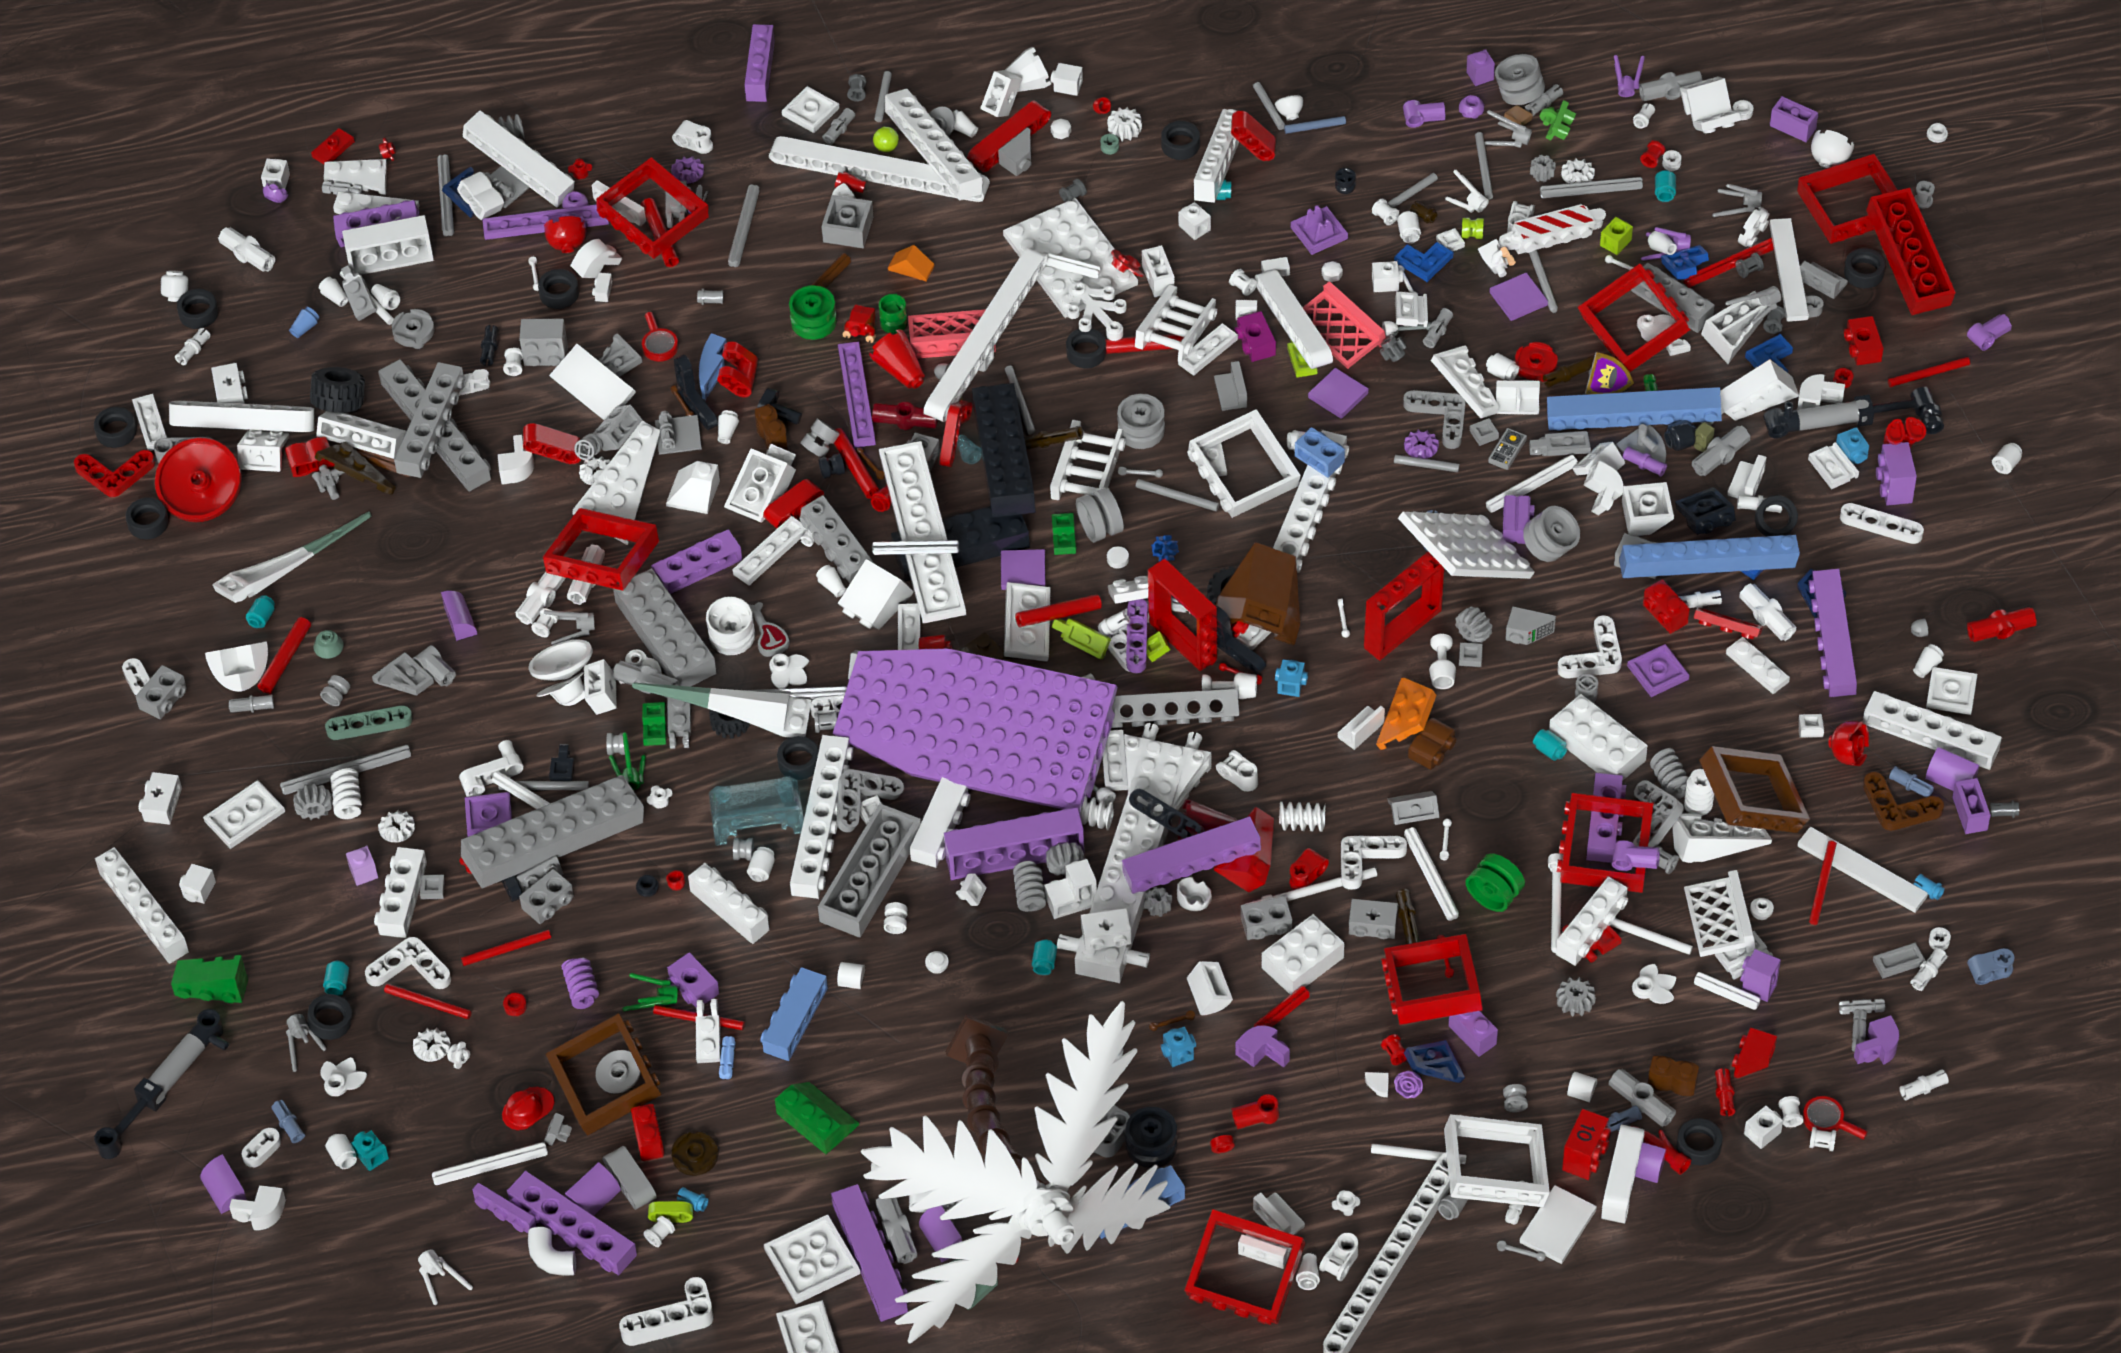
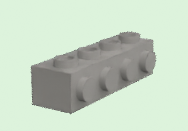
M1649 263L1643 266L1645 270H1651L1655 276L1653 280L1656 284L1660 282L1666 290L1665 295L1667 297L1671 296L1678 305L1676 309L1679 312L1684 311L1689 319L1687 322L1689 328L1698 333L1704 327L1705 321L1714 315L1715 305L1710 300L1695 293L1691 288H1687L1679 283L1675 278H1671L1659 268ZM1644 282L1631 289L1633 293L1670 316Z
M824 496L801 508V524L804 528H808L811 531L815 543L823 547L826 557L829 561L835 563L838 573L842 578H846L851 583L866 559L873 563L872 559Z

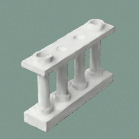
M1169 284L1136 330L1135 347L1143 350L1145 345L1151 341L1179 350L1178 361L1182 362L1186 355L1189 356L1191 354L1193 345L1210 321L1215 320L1217 315V309L1215 308L1216 299L1212 298L1206 307L1181 300L1176 296L1177 287ZM1179 307L1200 314L1197 319L1172 311L1171 309ZM1169 318L1192 327L1190 330L1165 323L1163 320ZM1162 330L1184 337V339L1180 342L1155 334V332Z
M1072 420L1070 428L1081 427V421ZM1118 429L1115 439L1084 433L1081 440L1065 442L1050 485L1051 499L1060 500L1062 492L1065 493L1066 491L1093 496L1095 491L1105 487L1108 488L1119 453L1124 451L1126 439L1123 438L1122 429ZM1088 442L1109 446L1112 449L1110 455L1080 450L1077 446L1078 443ZM1081 458L1107 464L1103 472L1073 466L1072 461L1073 459ZM1073 474L1099 479L1101 482L1099 488L1069 483L1066 479L1067 476Z

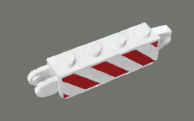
M1580 204L1515 221L1512 231L1500 236L1498 242L1501 247H1506L1508 250L1515 249L1518 254L1525 252L1530 253L1544 247L1549 248L1560 243H1568L1579 238H1587L1592 235L1593 230L1601 228L1603 225L1602 219L1604 220L1606 211L1600 208L1589 210L1587 206Z

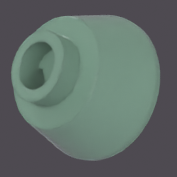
M325 630L317 635L313 647L316 655L321 658L330 659L342 652L344 644L341 637L334 631Z

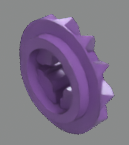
M693 156L687 159L683 157L682 160L676 159L675 164H672L671 174L679 181H686L687 184L693 183L703 176L704 166L701 164L700 159L695 160Z
M1418 429L1416 433L1410 432L1409 436L1405 437L1404 448L1411 457L1427 459L1438 451L1439 442L1435 434H1429L1428 430L1420 432ZM1418 441L1421 443L1425 441V445H1418Z

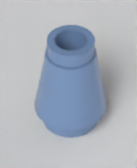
M309 307L302 309L289 329L290 333L296 338L302 336L318 324V314Z

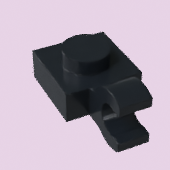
M560 744L558 758L551 757L550 781L573 780L575 762L574 758H570L569 744Z

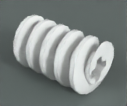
M351 768L338 770L330 778L334 814L341 819H352L361 814L360 808L362 803L359 793L360 787L358 786V772Z
M1697 769L1691 773L1687 780L1684 808L1689 814L1703 816L1709 813L1713 807L1714 792L1704 770Z
M1085 795L1082 809L1079 813L1081 823L1086 824L1089 821V825L1092 827L1097 823L1100 829L1106 825V829L1109 830L1114 814L1113 802H1110L1105 807L1104 800H1101L1099 805H1096V798L1093 797L1090 803H1088L1087 796Z
M1280 802L1279 824L1282 825L1284 831L1287 830L1289 824L1293 831L1296 830L1297 825H1300L1301 831H1305L1306 826L1309 825L1312 832L1315 826L1318 825L1319 831L1322 832L1325 827V805L1321 809L1319 803H1316L1314 809H1312L1310 803H1307L1305 809H1303L1301 802H1298L1294 809L1292 802L1288 803L1287 808H1284L1283 802Z

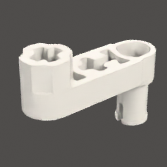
M510 740L502 741L498 745L503 758L466 769L460 774L459 779L467 797L480 796L485 791L484 786L494 783L492 782V777L497 771L509 778L522 772L523 764L519 755L515 753Z

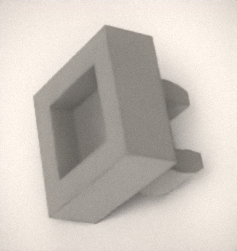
M554 1114L544 1138V1143L553 1145L556 1138L563 1142L567 1141L572 1128L568 1125H561L564 1118L563 1115Z

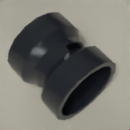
M1936 404L1923 406L1919 413L1926 427V434H1936L1942 431L1944 423L1941 418L1940 406Z
M840 453L833 454L830 458H818L823 479L830 478L833 474H845Z

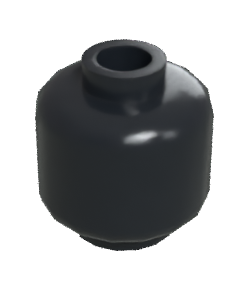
M1687 420L1670 424L1664 433L1667 446L1675 451L1692 447L1696 442L1695 431L1697 428Z

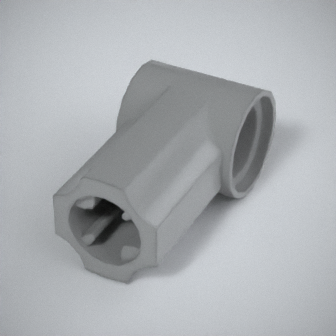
M432 645L413 658L440 686L447 687L456 677L455 671L442 660L440 653Z

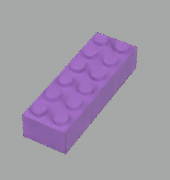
M1078 807L944 832L945 856L951 880L965 878L967 874L975 873L976 875L1013 869L1015 865L1023 861H1032L1035 864L1045 863L1046 852L1050 850V847L1057 846L1058 843H1076V845L1081 846L1084 853L1083 826Z

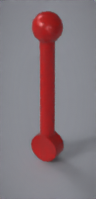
M1220 663L1219 665L1221 671H1229L1234 674L1244 673L1228 667L1226 663ZM1257 675V685H1260L1262 677Z
M1439 935L1437 939L1445 938V936ZM1446 958L1444 959L1446 967L1445 976L1451 978L1454 975V970L1450 968L1449 960Z

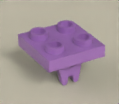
M1317 205L1314 211L1308 209L1307 215L1291 222V229L1311 255L1348 239V233L1327 206L1320 209Z

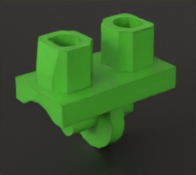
M1563 100L1560 109H1557L1556 112L1553 107L1541 111L1540 119L1543 121V124L1546 126L1551 124L1546 135L1547 139L1552 140L1556 136L1564 140L1568 135L1570 127L1561 122L1570 126L1576 113L1567 109L1568 102Z

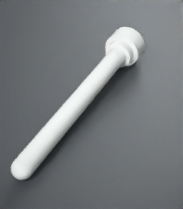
M1559 853L1551 854L1548 857V867L1552 872L1551 950L1553 953H1556L1557 939L1561 936V873L1557 872L1558 859L1563 860V854Z

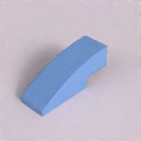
M712 333L705 343L699 364L702 399L705 400L718 382L719 369L725 366L722 353L724 344L727 343L726 338Z

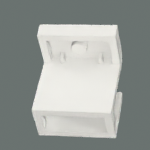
M1714 77L1680 87L1684 110L1687 115L1691 114L1693 126L1696 130L1703 131V133H1711L1716 131L1715 128L1731 127L1735 125L1734 122L1741 120L1739 112L1731 109L1725 78Z

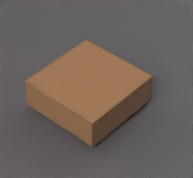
M1516 105L1505 112L1504 117L1524 126L1532 120L1533 114Z

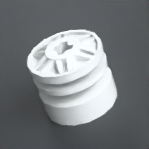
M724 597L710 605L706 614V622L712 647L725 655H738L749 649L755 640L753 616L749 605L744 600L736 597Z

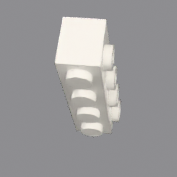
M704 863L688 876L690 892L750 943L754 944L769 931L767 912L762 907L758 908L754 905L748 895L741 894L731 881H726L722 878L716 868H711Z
M1607 877L1557 939L1556 955L1576 966L1581 958L1587 955L1593 943L1600 939L1605 928L1612 924L1617 913L1624 909L1628 902V888Z

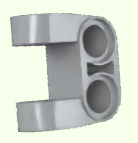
M1115 1105L1100 1120L1103 1122L1112 1117H1117V1121L1094 1151V1153L1102 1157L1114 1156L1126 1140V1122L1130 1116Z

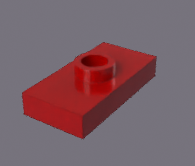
M338 128L311 152L312 158L325 165V162H333L355 142L354 137Z

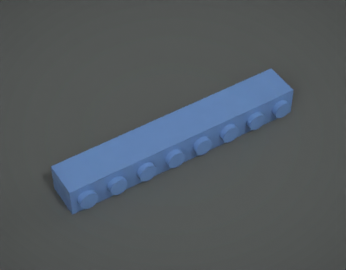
M1720 387L1547 397L1549 430L1639 426L1641 424L1646 426L1669 425L1681 420H1687L1689 423L1722 421Z
M1796 535L1623 545L1619 562L1622 577L1634 578L1795 568L1800 552Z

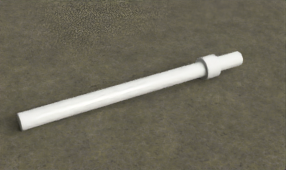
M1375 868L1362 871V880L1377 876ZM1349 874L1350 879H1354V874ZM1341 877L1275 896L1271 894L1261 897L1260 900L1250 903L1284 896L1287 901L1341 887Z

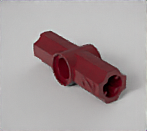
M901 402L898 405L875 403L873 406L872 422L897 424L903 430H909L914 426L937 428L938 419L925 415L924 408L914 407L910 402Z

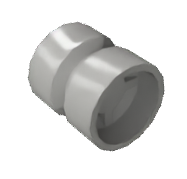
M817 418L811 427L812 432L807 433L800 443L821 458L825 457L830 450L829 444H834L840 433ZM817 436L823 439L821 444L815 441Z

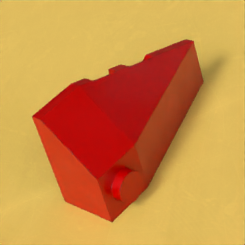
M1257 807L1247 817H1251L1260 836L1261 850L1253 855H1245L1232 862L1222 863L1214 867V871L1249 893L1265 884L1271 866L1274 818Z

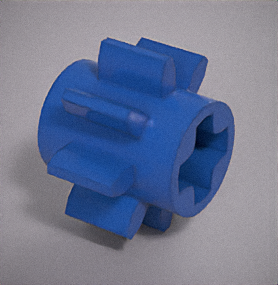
M1171 535L1156 537L1157 541L1151 545L1153 556L1159 557V562L1164 558L1167 561L1175 560L1174 556L1179 552L1178 541L1171 540Z

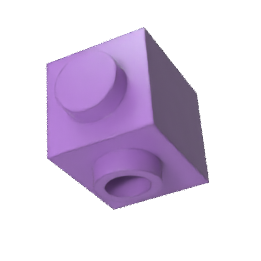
M1487 50L1475 52L1467 56V74L1475 86L1494 80L1495 63Z

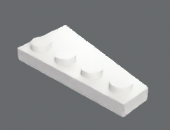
M338 192L333 208L334 212L338 214L344 212L351 213L365 208L381 207L385 204H398L408 199ZM415 200L416 205L419 209V201Z

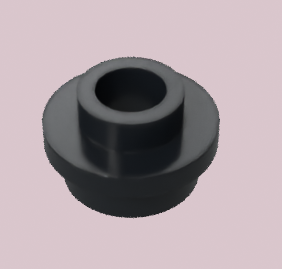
M651 875L640 877L636 883V890L643 897H650L658 892V881Z

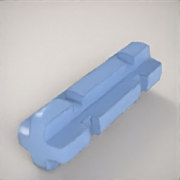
M725 1036L722 1040L723 1047L721 1049L719 1077L721 1079H730L733 1071L735 1038Z

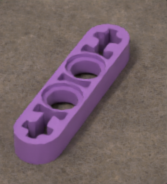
M1144 599L1129 601L1127 616L1130 618V623L1127 624L1126 666L1132 673H1141L1146 668L1148 610L1147 602ZM1136 607H1140V616L1135 615ZM1135 623L1143 625L1139 630H1135L1131 626ZM1140 641L1143 645L1136 648L1131 646V643ZM1134 655L1139 656L1138 664H1134Z

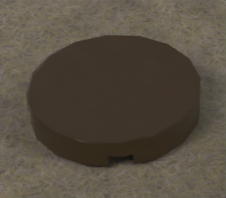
M688 1132L677 1138L671 1150L674 1166L678 1171L691 1176L702 1175L710 1171L717 1163L719 1155L716 1141L704 1132L692 1134Z

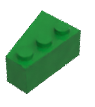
M235 955L232 960H223V957H216L215 961L204 962L203 958L178 960L171 982L174 995L183 999L198 998L204 1001L217 1000L226 1003H242L248 983L242 956Z

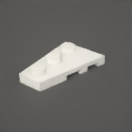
M386 159L325 162L324 181H331L332 184L339 182L351 184V186L353 184L361 185L363 191L368 192L370 189L378 191L379 194L386 195Z

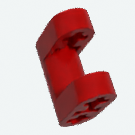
M727 342L724 344L722 356L737 367V370L729 366L721 367L717 381L735 395L749 397L752 393L758 358L739 343Z

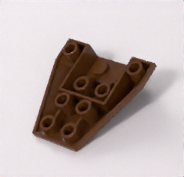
M1255 542L1217 597L1215 606L1222 608L1230 618V624L1233 625L1240 621L1275 633L1273 639L1294 646L1300 627L1296 556Z

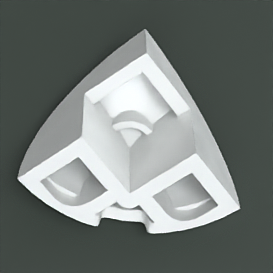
M267 642L207 652L205 655L210 670L224 687L233 691H244L254 686L263 675L267 664L268 647Z

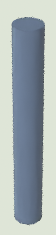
M1345 116L1285 125L1284 131L1287 134L1346 124Z

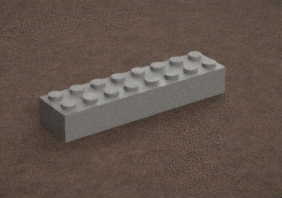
M620 775L462 839L461 857L480 887L485 888L529 870L555 855L557 858L643 823L644 806L624 776Z

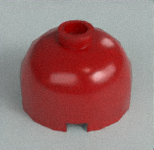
M563 216L559 217L558 222L553 223V219L547 221L544 224L546 240L551 247L562 251V253L573 252L574 249L584 242L586 236L585 220L581 222L580 217Z
M1846 721L1837 726L1833 735H1830L1828 741L1829 748H1831L1833 755L1839 762L1850 766H1861L1864 763L1867 754H1863L1864 747H1869V732L1866 724H1862L1863 722Z

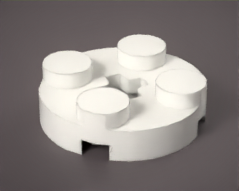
M1759 207V210L1755 209L1743 227L1745 234L1742 235L1740 233L1738 243L1745 247H1751L1756 244L1758 239L1756 236L1760 231L1763 232L1769 224L1767 220L1769 213L1766 209Z

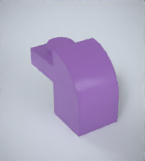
M1888 1016L1869 1023L1867 1035L1870 1040L1856 1044L1854 1058L1857 1064L1869 1063L1879 1057L1884 1065L1895 1056L1899 1040V1030L1892 1016Z
M1253 1027L1236 1041V1055L1253 1067L1265 1055L1282 1067H1285L1290 1061V1049L1283 1041H1277V1030L1272 1027Z

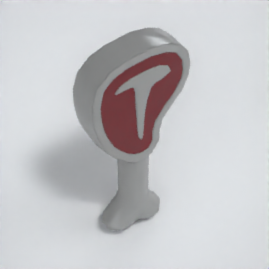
M763 603L749 604L761 634L758 640L759 652L763 656L771 657L786 651L790 645L786 632L778 625L766 622L761 613Z

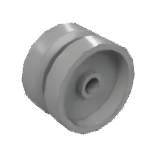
M1514 55L1506 58L1496 67L1495 77L1503 101L1506 103L1524 105L1533 102L1544 92L1545 83L1539 63L1532 55Z
M1135 394L1124 399L1118 406V429L1123 431V438L1126 439L1125 445L1135 449L1151 448L1164 437V408L1157 398L1148 394Z
M1105 487L1095 491L1093 497L1087 494L1076 499L1079 520L1090 541L1094 543L1104 539L1106 532L1113 536L1123 531L1124 525L1120 509L1108 488Z
M1550 506L1526 523L1523 537L1532 555L1539 560L1552 562L1578 544L1580 528L1576 519L1566 509L1559 506Z

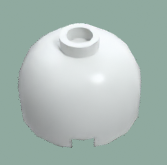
M1818 130L1813 137L1811 151L1819 165L1823 168H1831L1847 162L1854 149L1853 142L1850 145L1847 142L1848 138L1840 133L1826 130L1824 134L1820 133L1821 130Z

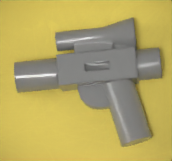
M322 465L319 467L320 472L313 473L312 477L317 482L320 492H325L326 487L331 499L335 500L339 497L335 484L339 482V476L345 472L336 469L329 471L327 465Z

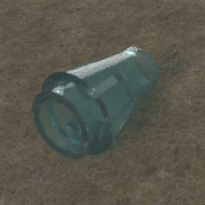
M966 435L958 436L957 447L962 460L968 464L977 463L981 459L980 447Z

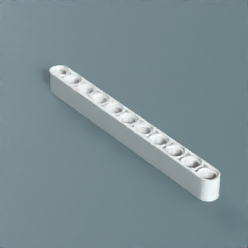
M781 136L775 139L769 153V158L774 163L833 175H838V172L844 173L845 171L865 181L957 198L929 164ZM982 175L984 180L982 194L964 200L983 201L990 184L989 179Z
M1028 247L1024 250L928 398L924 407L925 415L943 422L946 421L950 405L960 400L1043 271L1048 258L1046 254Z
M1443 1153L1438 1158L1326 1336L1323 1343V1353H1349L1436 1214L1440 1200L1445 1198L1450 1191L1448 1168H1445L1448 1166L1447 1153ZM1400 1238H1406L1408 1240L1402 1241L1400 1240ZM1389 1256H1394V1257H1396V1258H1395V1259H1390V1258H1388V1257H1389ZM1382 1274L1385 1277H1377L1376 1275ZM1366 1293H1372V1294H1374V1295H1372V1296H1367V1295H1365V1294H1366ZM1359 1311V1312H1362V1313H1361V1314H1354L1353 1312ZM1342 1330H1349L1351 1332L1344 1333ZM1336 1348L1339 1351L1333 1352L1330 1349Z

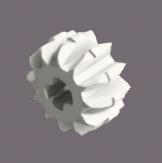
M1119 107L1118 111H1112L1111 116L1107 120L1109 134L1116 135L1121 141L1124 139L1131 141L1132 137H1138L1142 129L1140 114H1137L1135 109L1130 111L1128 107L1125 110Z

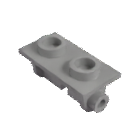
M555 855L521 874H517L515 878L524 893L552 869L560 875H563V871Z

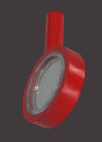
M647 312L645 318L650 332L642 339L643 353L648 359L653 361L669 360L678 351L677 337L668 329H658L653 313Z
M1818 1096L1806 1103L1803 1111V1122L1811 1132L1812 1128L1816 1127L1817 1130L1832 1132L1833 1130L1837 1132L1839 1129H1842L1863 1140L1867 1136L1868 1131L1843 1120V1108L1835 1099Z

